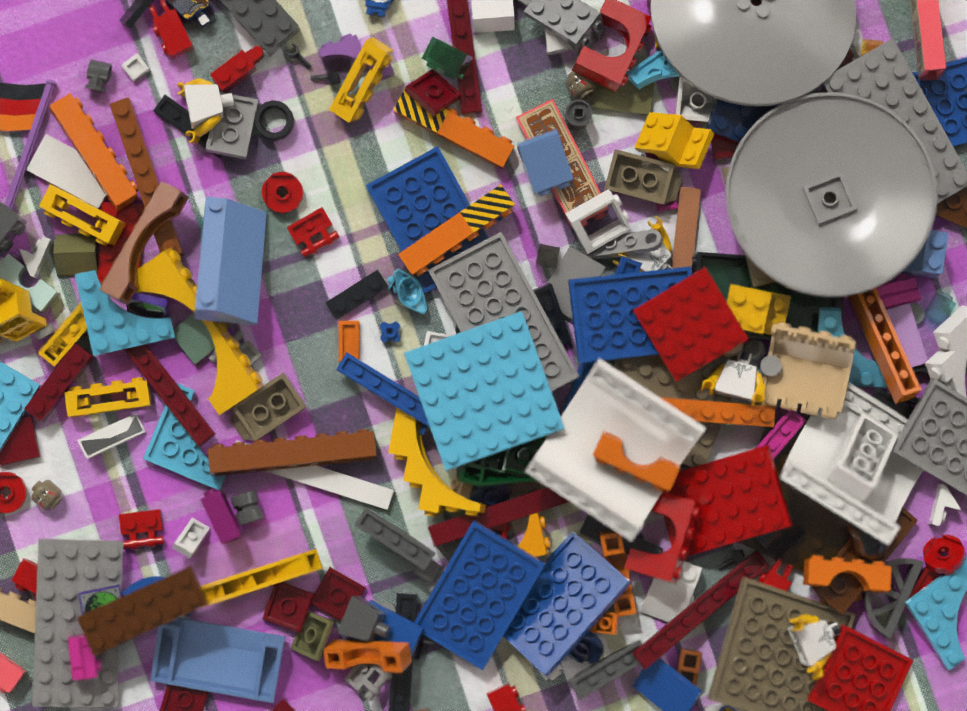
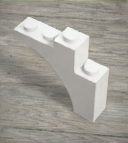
M961 306L933 332L939 350L925 365L930 379H936L967 398L965 390L967 306Z

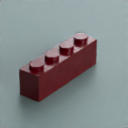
M75 343L24 409L39 421L45 422L64 398V392L70 390L69 388L74 385L95 356Z

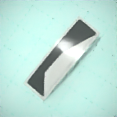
M136 413L79 439L78 442L86 459H91L146 431Z

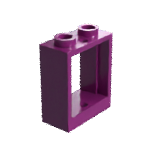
M213 488L203 493L205 497L200 500L221 544H227L243 536L244 533L238 524L224 491Z

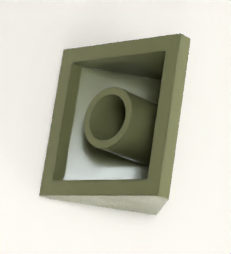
M56 234L53 255L57 276L75 275L95 270L98 275V242L95 241L97 237L91 234L89 237L83 234Z
M309 611L302 633L296 632L290 649L320 661L335 620Z

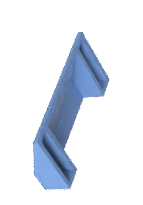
M206 196L194 319L257 325L267 212L226 198Z
M177 618L158 627L150 681L274 703L286 636Z

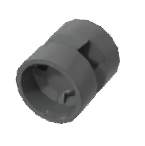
M578 99L570 102L566 107L564 116L566 124L575 130L584 129L590 123L592 108L584 100Z
M256 490L231 497L233 508L238 510L236 518L239 526L265 518L262 507L257 505L259 498Z

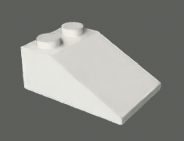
M683 561V574L676 585L652 578L640 612L667 622L671 621L688 606L702 568Z

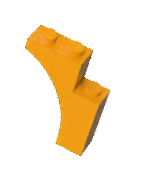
M541 513L529 516L527 530L518 547L535 557L549 554V549H552L550 538L546 537L545 529L547 528L545 516L542 517Z

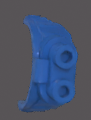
M365 0V7H367L366 15L373 16L374 13H377L378 17L385 18L386 11L389 10L391 3L395 0H387L385 2Z

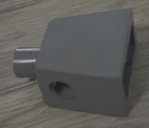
M352 596L337 633L365 641H375L377 635L387 638L391 627L383 623L385 613L361 596Z

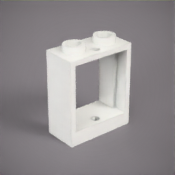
M609 189L565 213L587 254L631 230L627 223L630 221L628 214L625 210L621 211L619 207L622 205L621 200L617 194L612 195ZM611 204L618 219L587 236L580 220Z

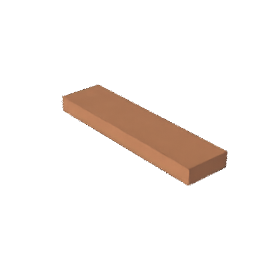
M680 187L672 268L692 266L701 189Z

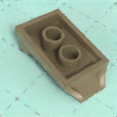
M615 149L604 190L609 189L613 193L665 205L677 199L682 176L678 173L674 164Z
M283 372L234 405L230 421L243 440L255 441L297 413H300L307 406L293 383Z

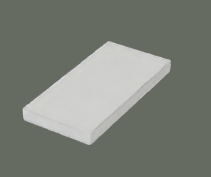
M45 134L26 170L100 209L106 194L74 148Z

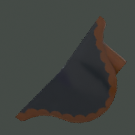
M847 526V530L853 538L854 548L860 556L868 559H877L882 555H887L889 545L868 532ZM895 535L890 544L896 541L898 536Z

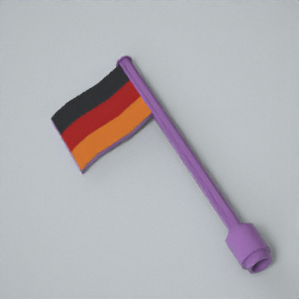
M46 80L44 84L31 85L0 82V131H30L5 205L11 209L14 207L54 88L57 86V83L53 80Z

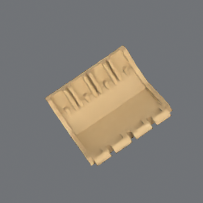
M779 322L778 325L773 324L768 356L772 355L779 358L782 369L775 377L763 376L766 386L764 405L776 407L778 400H780L781 409L797 412L798 405H802L801 413L817 416L818 410L822 409L821 417L836 420L837 413H842L856 341H853L852 337L840 335V338L834 337L826 331L814 333L806 327L790 328L791 325Z

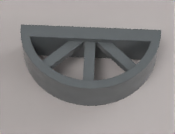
M367 508L364 509L355 523L356 527L424 571L436 554L432 549Z
M898 558L885 562V566H892L891 571L899 592L897 593L890 589V592L884 594L895 598L894 602L872 610V592H863V607L867 619L879 633L891 639L906 605L904 602L908 600L924 562L920 560ZM910 564L906 576L902 580L897 565ZM890 610L882 627L875 616Z
M641 640L609 654L569 679V683L578 699L584 698L640 665L631 653L642 645Z

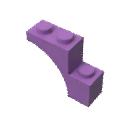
M347 34L342 36L339 42L333 44L331 41L321 45L322 49L318 51L322 61L331 58H345L355 61L362 48L357 35ZM391 63L387 68L384 67L381 73L383 74L381 81L395 75ZM367 65L366 69L369 71L373 69L374 65Z

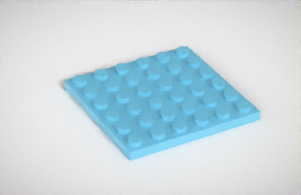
M522 311L404 353L445 471L564 429Z

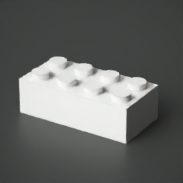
M862 413L850 428L827 481L863 503L875 488L898 434Z

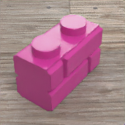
M908 274L896 277L897 281H887L876 287L886 310L921 300L915 276L909 277Z
M84 634L67 636L72 680L98 677L97 671H101L100 658L96 659V655L93 656Z

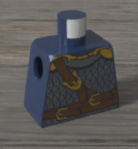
M166 0L188 24L196 19L201 28H203L212 21L206 13L212 8L209 0Z

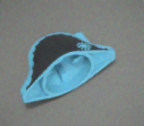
M396 269L393 276L387 278V282L390 284L388 290L392 298L399 305L424 314L428 309L421 284L414 276Z

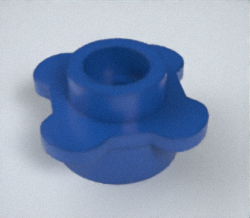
M382 322L380 324V329L382 330L381 341L393 340L398 342L401 338L398 331L400 324L398 322L390 324Z

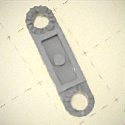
M653 229L625 233L599 247L594 253L587 254L584 248H582V251L594 260L620 257L618 253L627 256L647 251L654 252L659 247L661 248L663 237L657 230ZM651 236L657 237L653 244L647 243Z

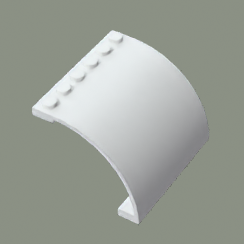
M599 358L561 416L564 429L549 434L525 472L632 541L641 529L645 518L662 491L652 487L653 483L648 481L642 483L634 479V475L629 472L623 474L614 469L615 466L609 463L603 465L595 461L596 457L592 455L603 430L622 438L624 453L634 463L646 465L663 457L681 465L706 428Z
M848 382L842 413H837L836 420L821 417L822 409L818 410L817 416L810 415L787 457L780 478L889 545L900 529V526L896 524L898 515L923 470L891 451L875 488L863 503L827 481L850 428L862 413L898 434V436L908 421V418Z

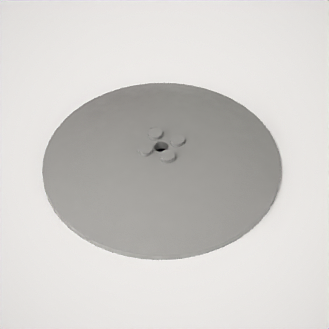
M651 0L650 12L653 31L660 49L671 66L691 85L712 97L729 103L746 106H771L793 101L819 88L837 71L845 59L854 37L856 3L855 0H760L761 5L754 6L750 0Z
M826 92L804 95L767 112L748 130L740 141L730 163L726 182L728 218L733 233L748 258L763 273L776 282L790 289L815 296L838 297L859 294L874 289L894 278L911 263L923 247L930 233L937 205V185L934 168L928 152L913 129L896 113L870 99L847 93ZM826 194H833L836 197V201L834 203H827L824 200V196Z

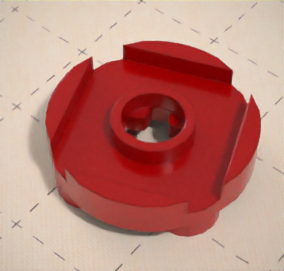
M276 172L264 182L262 198L268 208L274 212L289 213L299 207L303 199V187L300 181L291 173ZM281 187H285V191H288V195H285V198L277 195V191H280Z
M0 472V492L6 486L11 491V495H8L7 499L4 498V495L0 494V513H12L20 509L26 501L27 487L24 480L15 473Z
M942 535L943 538L936 539L934 537L930 539L923 548L925 565L933 572L952 575L965 561L966 554L962 542L952 535ZM948 552L947 556L941 557L940 553Z

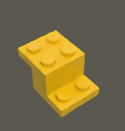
M649 112L634 148L638 152L653 153L663 162L674 164L675 167L700 169L714 132L711 129L694 128L682 115Z
M0 278V336L18 342L46 327V318L32 313L29 291Z
M730 284L727 303L743 330L760 334H771L773 324L778 325L779 322H786L791 296Z

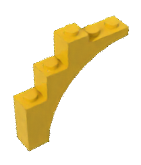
M396 408L388 453L394 454V459L405 461L407 459L403 481L410 482L409 487L419 489L422 487L418 510H424V515L436 517L437 513L444 514V509L452 512H458V508L466 510L465 514L477 516L478 512L485 513L486 505L459 495L443 482L427 457L422 435L419 434L421 422L401 409Z
M316 548L202 585V588L209 602L208 605H212L323 569Z

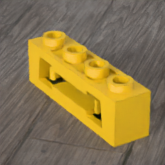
M374 37L366 39L329 110L348 123L359 120L364 113L363 106L370 101L374 94L372 92L374 86L378 85L383 77L381 73L384 67L387 68L393 58L391 54L394 50ZM367 65H374L373 69L368 71L356 96L353 94L349 95L350 91H354Z
M51 184L39 207L45 209L44 214L54 219L56 216L62 219L61 223L71 228L75 225L79 228L78 232L88 237L90 234L97 237L95 241L104 246H107L108 243L115 245L126 225L123 221ZM69 205H72L95 218L105 219L108 222L105 223L104 221L97 220L95 226L71 213L60 211L59 208L67 210Z
M81 302L38 350V354L54 367L87 330Z
M143 377L132 378L130 383H123V380L111 381L109 386H103L102 383L90 384L89 389H82V386L70 387V391L64 392L67 416L77 417L153 406L150 384ZM135 388L136 391L127 392V399L138 398L139 401L127 403V401L122 400L91 405L90 398L80 399V396L90 395L95 397L126 392V389ZM82 406H91V408L80 409Z

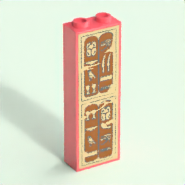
M910 0L919 81L938 80L946 69L938 0Z
M551 99L517 116L516 121L526 140L557 129L574 179L570 182L571 186L560 190L556 187L551 190L570 228L573 229L565 213L601 194L561 113L554 100ZM608 206L580 220L582 226H587V221L593 218L597 221L607 216L605 212L609 210Z

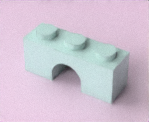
M7 254L0 263V278L28 290L31 309L36 313L39 310L45 312L60 293L41 279L35 286L26 288L22 284V275L27 267L12 255Z

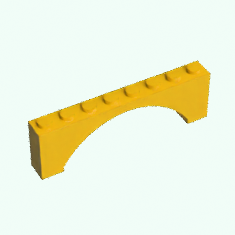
M172 248L166 249L137 269V293L152 292L171 297L183 303L195 313L197 285L192 279V273L183 266L180 261V255ZM202 320L212 337L217 356L215 386L208 400L218 415H220L264 385L260 374L251 367L250 359L239 349L237 340L228 333L225 322Z

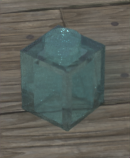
M944 292L942 294L937 293L926 309L924 317L940 326L948 319L957 303L952 301L953 297Z

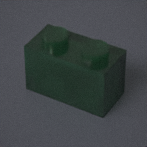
M432 36L422 59L427 61L426 66L436 71L440 68L444 70L443 75L454 80L455 77L463 78L473 57Z

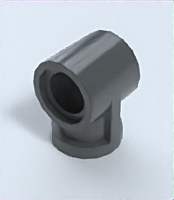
M91 59L87 69V79L89 82L85 85V88L105 93L106 89L104 86L110 80L112 64Z

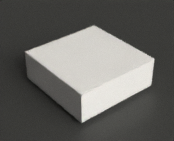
M138 53L121 65L133 82H136L150 71Z

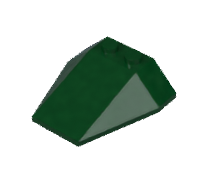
M541 437L456 467L457 481L474 486L539 481L525 471L546 438Z

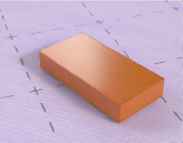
M338 321L339 362L342 361L346 352L360 360L359 321Z

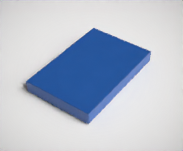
M370 600L371 604L385 613L383 623L391 627L387 638L377 635L375 641L409 643L412 657L425 628Z
M661 658L646 670L642 669L632 686L663 711H691L703 692Z

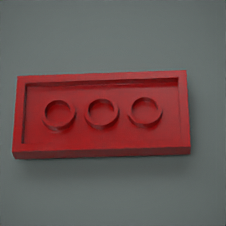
M102 202V211L123 221L126 225L115 245L108 243L107 246L100 244L98 280L101 285L103 279L110 272L114 260L118 258L122 251L123 244L130 237L134 225L142 216L144 204H129L117 212L112 203ZM141 256L138 263V268L141 267Z

